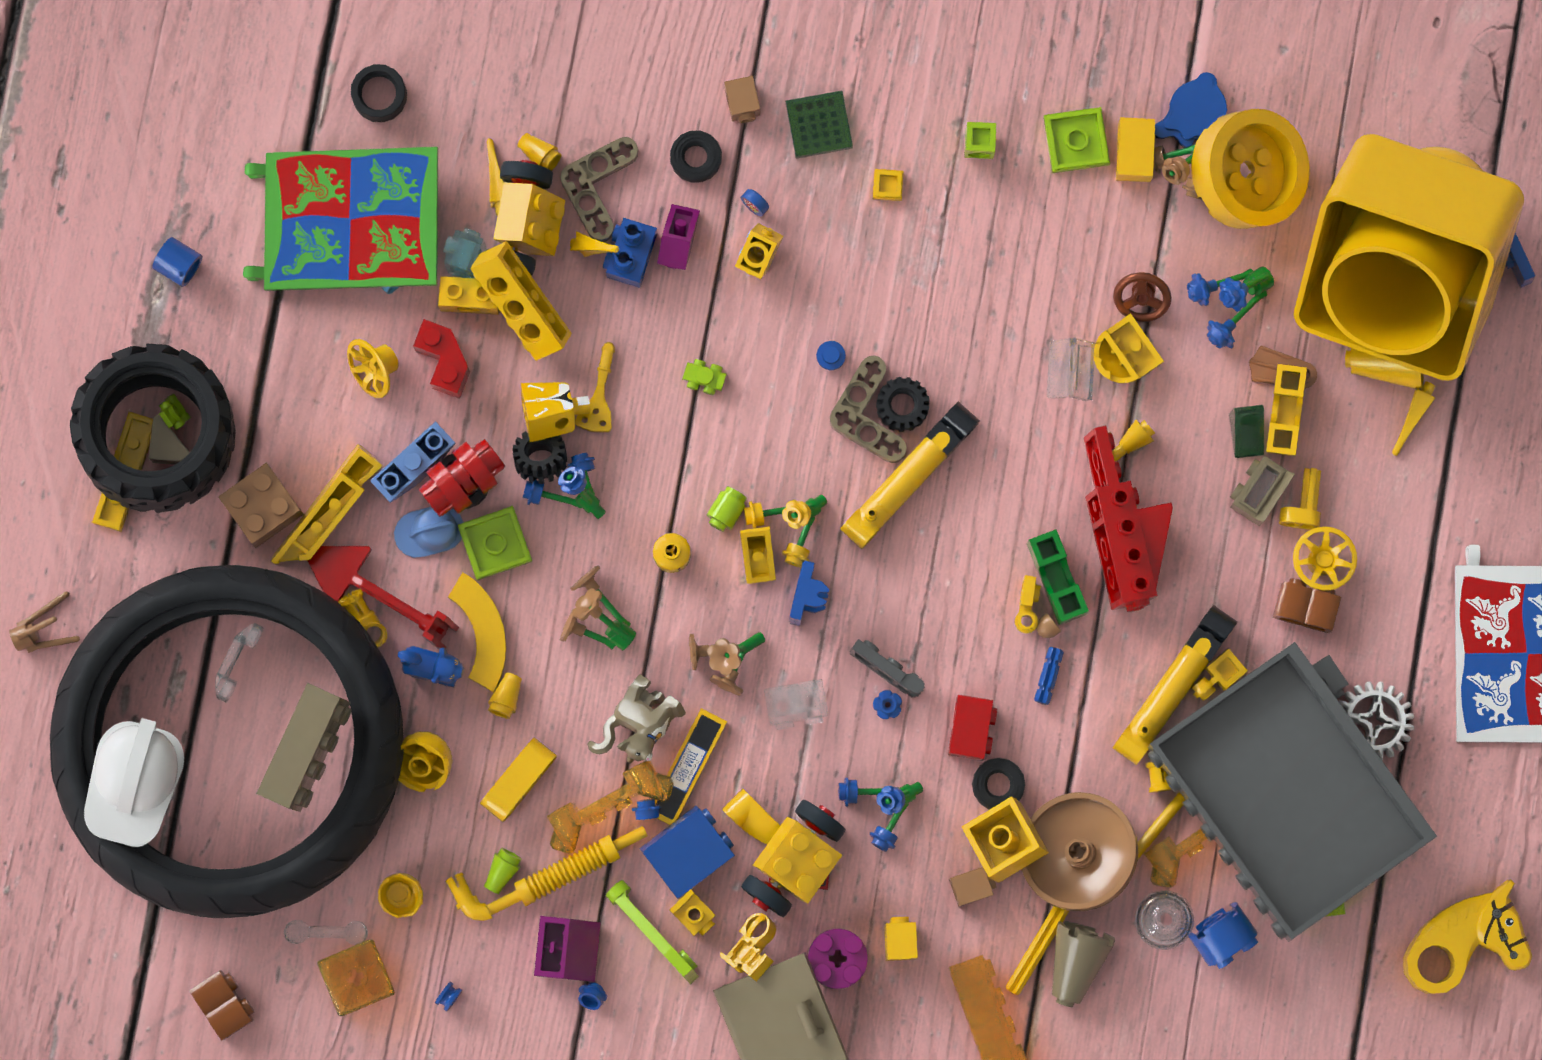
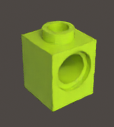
M967 122L964 158L993 159L996 147V123Z

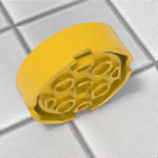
M1249 109L1223 115L1217 118L1208 129L1203 130L1194 147L1191 173L1195 192L1198 197L1202 198L1209 209L1208 213L1212 217L1229 227L1249 229L1279 223L1288 218L1298 208L1307 191L1310 166L1303 139L1288 120L1266 109ZM1243 162L1248 166V170L1251 171L1246 178L1240 172Z

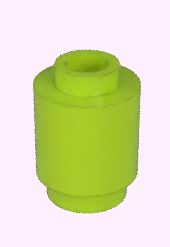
M727 486L724 491H720L706 514L710 518L708 523L724 532L725 528L732 530L746 506L744 502L747 497Z

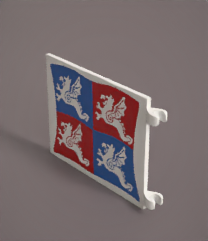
M1469 545L1465 548L1466 565H1455L1456 742L1542 743V566H1479L1480 546Z

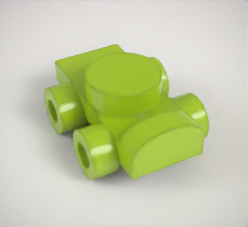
M695 359L693 364L687 362L682 380L688 381L687 388L698 390L699 385L705 386L703 392L709 395H714L716 390L722 391L727 375L722 373L723 367L711 364V368L705 367L706 362Z
M173 393L159 405L161 408L159 415L168 428L173 426L177 430L191 417Z

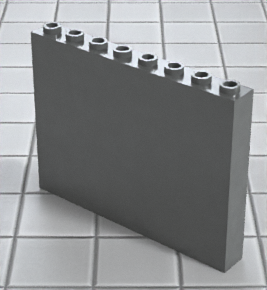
M1295 642L1151 742L1148 746V749L1151 751L1148 753V757L1156 768L1162 767L1168 775L1165 780L1175 793L1179 791L1185 798V801L1182 803L1192 817L1198 816L1203 823L1200 828L1210 842L1213 839L1221 848L1218 854L1227 866L1230 864L1234 866L1238 872L1235 876L1244 890L1250 889L1255 895L1254 904L1263 915L1268 913L1274 922L1271 924V927L1281 940L1285 937L1290 942L1437 837Z

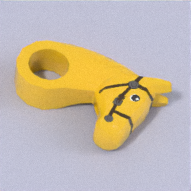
M1511 879L1503 882L1492 893L1466 898L1450 905L1419 929L1403 956L1404 975L1412 987L1426 994L1447 993L1459 985L1468 962L1478 945L1499 955L1509 970L1517 971L1530 965L1532 960L1531 949L1519 914L1509 898L1511 890L1515 885ZM1431 946L1443 949L1450 960L1448 975L1437 983L1426 980L1418 969L1420 954Z

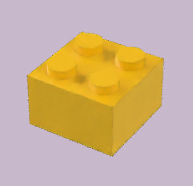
M1012 796L962 826L988 877L997 883L1049 853L1022 803Z

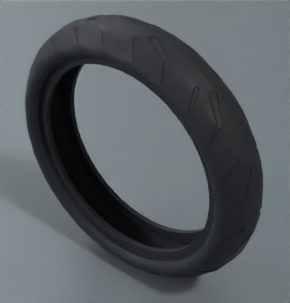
M241 565L197 567L164 577L142 587L110 609L87 634L70 661L57 690L50 730L51 773L61 808L74 834L93 861L123 887L158 906L180 913L207 918L255 916L293 905L310 897L346 871L372 842L389 811L397 789L404 749L401 750L404 740L403 718L392 674L380 650L360 622L329 595L288 574L268 569ZM216 615H247L267 619L296 631L311 641L329 660L343 684L348 701L351 702L350 707L354 728L353 757L345 786L335 806L320 826L300 844L274 859L257 865L237 869H208L178 862L162 854L148 843L144 846L132 847L99 838L88 829L84 818V808L97 747L102 737V727L107 705L117 682L126 668L155 639L182 624L200 618Z

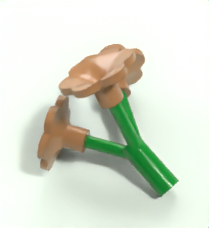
M758 632L740 644L730 643L726 638H720L713 645L698 646L694 639V634H689L692 670L697 669L700 657L709 656L710 667L713 670H719L722 675H725L724 677L713 675L710 681L721 689L740 696L743 690L735 684L739 674L737 670L741 666L745 654L764 643L765 637L761 632Z

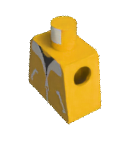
M565 382L521 383L522 408L530 442L573 432L575 430L574 415L590 413L589 397L571 398L569 384Z

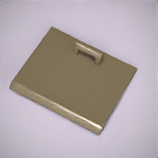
M806 952L769 967L757 982L750 976H747L713 990L740 1060H849Z

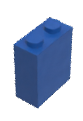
M697 806L693 807L639 848L677 899L735 856L730 850L734 844L724 831L721 834L717 833L712 826L716 823V820L707 808L701 811Z

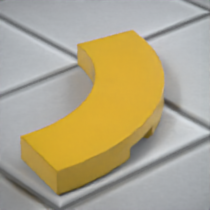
M462 572L448 598L466 613L474 629L476 657L468 678L494 693L502 677L506 661L504 626L501 616L487 592L473 578Z

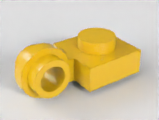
M1027 575L1023 578L1019 613L1014 621L1017 630L1024 634L1033 632L1038 626V617L1031 611L1033 602L1038 603L1041 585H1036L1037 577ZM1029 617L1032 624L1026 627L1021 623V619Z
M1228 648L1205 667L1212 678L1208 680L1204 676L1191 687L1195 691L1193 695L1196 698L1200 697L1204 701L1216 691L1213 686L1216 682L1224 691L1248 670Z

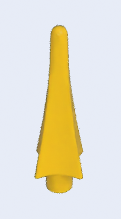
M489 138L487 139L490 180L489 202L491 203V208L495 207L496 215L498 216L504 181L500 178V168L494 142Z
M577 231L576 238H572L570 241V251H579L584 257L601 253H617L619 251V247L616 245L598 241Z
M1425 381L1421 390L1417 389L1414 391L1403 428L1392 450L1393 455L1397 456L1408 436L1435 400V397L1431 396L1436 387L1434 384Z

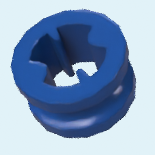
M450 981L436 999L435 1004L444 1005V1010L448 1011L461 994L462 989H455Z

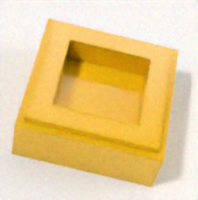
M875 169L873 199L902 201L904 171Z

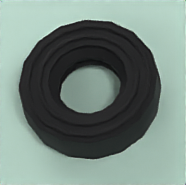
M701 130L688 131L681 134L674 141L670 150V163L674 172L681 179L691 183L711 179L718 172L722 162V151L718 141L710 134ZM692 146L702 147L707 153V160L700 167H692L685 161V153Z
M989 759L981 764L974 773L972 781L973 793L978 802L987 809L995 807L1011 796L1020 801L1025 790L1024 774L1018 765L1008 759ZM1002 773L1008 777L1010 789L1005 795L996 796L990 793L987 782L991 775Z

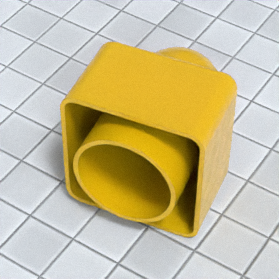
M1376 134L1361 136L1354 143L1321 204L1294 308L1295 322L1308 333L1428 376L1446 381L1458 378L1493 308L1524 205V194L1521 188L1513 181L1484 172L1470 157L1454 149L1437 146L1418 149Z

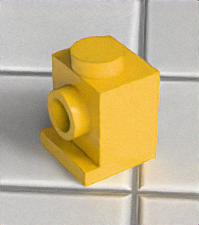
M691 889L669 909L693 936L698 932L703 936L715 925L712 919L716 915ZM692 909H697L700 912L698 920L693 921L689 918V912Z

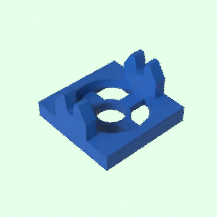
M804 561L802 563L789 616V622L792 625L800 626L803 611L817 613L826 608L824 606L827 603L825 599H828L829 595L827 593H829L830 589L822 581L812 579L814 562Z

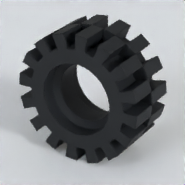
M896 377L893 381L892 379L889 380L880 389L877 397L876 408L878 417L882 419L884 425H888L889 429L893 431L895 429L899 430V432L914 430L915 427H919L928 414L930 400L929 396H927V390L920 385L919 381L916 380L915 382L910 377H906V379ZM898 394L909 395L914 401L913 411L907 415L895 413L891 406L892 399Z
M526 431L522 433L523 439L517 437L515 440L516 445L513 444V458L518 474H521V478L526 480L528 477L530 483L538 479L539 484H544L545 478H548L549 482L554 481V474L559 478L562 474L561 470H565L567 467L566 447L561 435L534 442L529 441ZM540 450L551 453L547 459L541 461H534L529 458L532 453Z

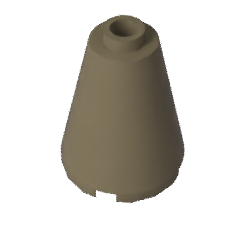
M1061 921L1058 922L1052 995L1057 998V1003L1067 1007H1073L1074 1003H1081L1115 943L1114 937L1105 932L1103 937H1099L1098 933L1095 932V928L1069 921H1065L1064 924Z

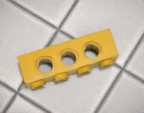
M506 241L480 253L470 268L475 279L484 287L490 296L491 302L501 311L506 318L508 326L515 331L522 341L524 348L530 352L535 361L563 349L572 334L509 243Z

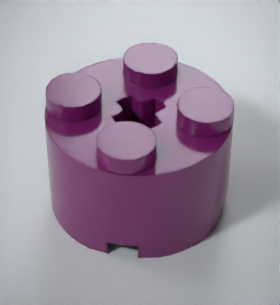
M831 929L821 933L813 941L808 951V959L817 981L827 988L844 989L855 984L863 976L867 967L868 955L864 943L856 934L845 929ZM836 950L840 951L841 956L846 957V962H842L838 968L835 967L834 962L829 961V956H833Z

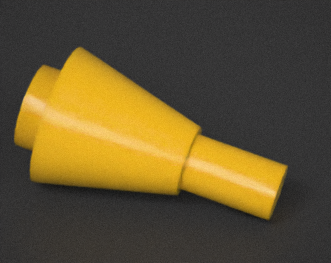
M1135 419L1119 441V445L1112 450L1114 461H1118L1126 453L1129 454L1154 442L1151 436L1155 432L1145 420L1139 423Z

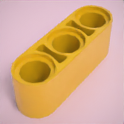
M534 737L488 791L480 804L500 821L504 822L551 766L557 755Z

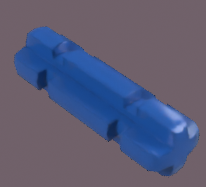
M1049 647L1045 658L1047 662L1043 665L1038 683L1040 688L1037 689L1034 698L1037 703L1048 705L1051 701L1053 694L1051 689H1054L1060 668L1058 663H1061L1064 654L1063 650L1059 648Z

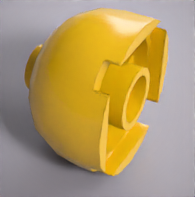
M420 731L406 736L401 745V750L404 749L398 781L407 788L418 792H425L426 789L432 788L434 790L439 789L446 782L453 763L451 750L446 741L431 732Z

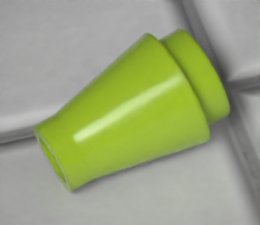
M501 848L498 853L494 854L484 887L493 893L500 894L503 887L521 868L519 864L522 859L515 853Z

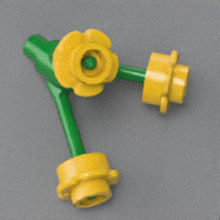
M819 495L815 499H808L806 502L791 500L786 504V507L768 510L762 509L761 502L752 503V501H749V507L744 508L746 525L752 524L753 529H755L757 526L764 525V517L782 514L784 521L788 522L789 527L799 529L801 526H804L798 543H788L786 550H782V554L786 556V563L795 567H801L804 561H809L810 551L803 547L808 532L815 520V516L821 512V508L827 504V500L823 495Z

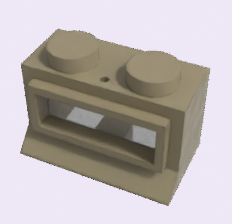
M1266 456L1261 461L1255 458L1246 472L1250 476L1246 484L1242 485L1239 483L1230 496L1234 500L1230 508L1258 526L1265 521L1295 473L1286 470Z

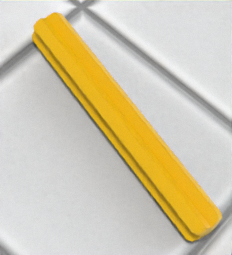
M1053 906L1008 981L1006 989L1015 995L1021 993L1056 935L1058 922L1061 921L1063 923L1069 911Z

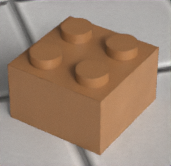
M267 462L218 496L255 548L304 515Z

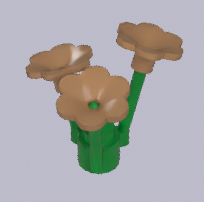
M597 565L570 588L572 591H575L578 588L585 587L588 591L576 601V608L572 609L563 627L560 641H566L568 636L574 633L581 637L585 635L599 641L611 650L617 646L623 651L634 640L636 631L630 628L631 623L621 616L599 590L600 586L594 580L596 572L600 569ZM599 601L614 616L615 621L610 620L602 613L603 610L599 607ZM589 615L595 619L599 618L608 626L605 632L608 638L586 629L585 625L577 622V618L581 621L587 619Z

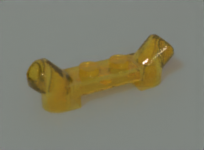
M651 760L644 761L622 773L628 784L580 811L575 803L571 802L555 810L547 816L554 829L550 846L555 850L569 854L573 853L576 849L582 826L589 822L591 826L602 822L607 818L605 813L614 808L617 811H621L633 804L631 799L638 795L661 802L668 800L674 784L671 776L657 773Z
M1201 828L1177 845L1168 836L1144 853L1152 864L1150 881L1153 885L1169 888L1176 885L1181 857L1186 853L1189 857H1192L1205 848L1202 842L1207 838Z

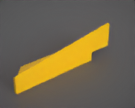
M357 444L271 557V562L279 564L285 561L310 560L365 489L362 485L382 467V464L365 448Z

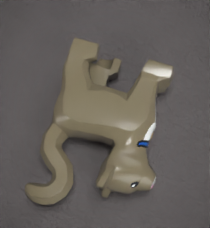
M639 674L628 687L624 698L616 706L614 714L603 726L604 741L599 744L589 741L587 743L588 749L595 754L607 753L612 749L616 739L614 728L621 725L635 732L634 735L617 746L621 751H626L627 762L631 764L634 760L637 762L641 760L650 761L653 757L654 744L665 735L671 720L685 715L684 707L671 695L665 698L664 694L660 691L649 693L646 689L650 686L651 681ZM655 704H660V705H659L657 708H655V709H652V708H651V707L654 706Z

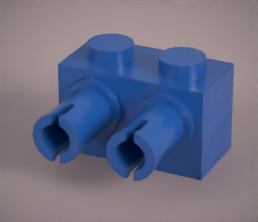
M623 218L621 225L616 224L611 241L616 242L615 245L619 247V251L617 253H607L605 256L603 268L607 269V278L638 288L641 287L658 234L656 227Z

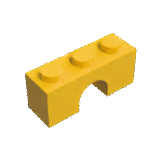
M1277 365L1266 453L1296 456L1307 367Z

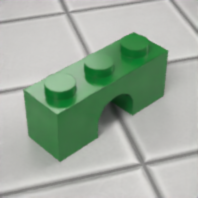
M1057 529L1029 539L1027 547L1058 625L1087 615L1089 612L1079 585L1075 583L1066 559L1067 555Z

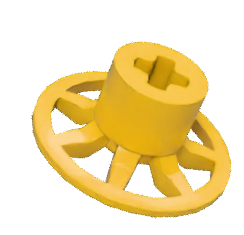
M355 339L350 342L347 349V359L357 383L370 396L374 398L385 397L390 388L389 374L398 369L396 354L385 344L374 348L362 339ZM356 345L359 346V351L354 348ZM353 358L357 361H360L362 364L355 366ZM358 373H366V376L363 379V381L359 377ZM372 381H373V388L375 389V391H373V390L370 389L371 384H372Z
M1327 526L1317 527L1306 532L1296 543L1293 552V565L1299 578L1308 586L1323 591L1333 590L1343 586L1353 576L1357 567V552L1352 540L1341 530ZM1324 532L1322 544L1316 546L1307 539L1313 534ZM1329 533L1338 535L1345 542L1334 548L1329 546ZM1304 543L1311 552L1307 558L1299 560V550ZM1347 545L1352 554L1351 563L1339 559L1338 556ZM1300 565L1308 566L1309 570L1313 573L1311 580L1304 575ZM1336 567L1350 568L1347 575L1338 582L1334 571ZM1328 575L1333 584L1321 585L1315 582L1319 576Z

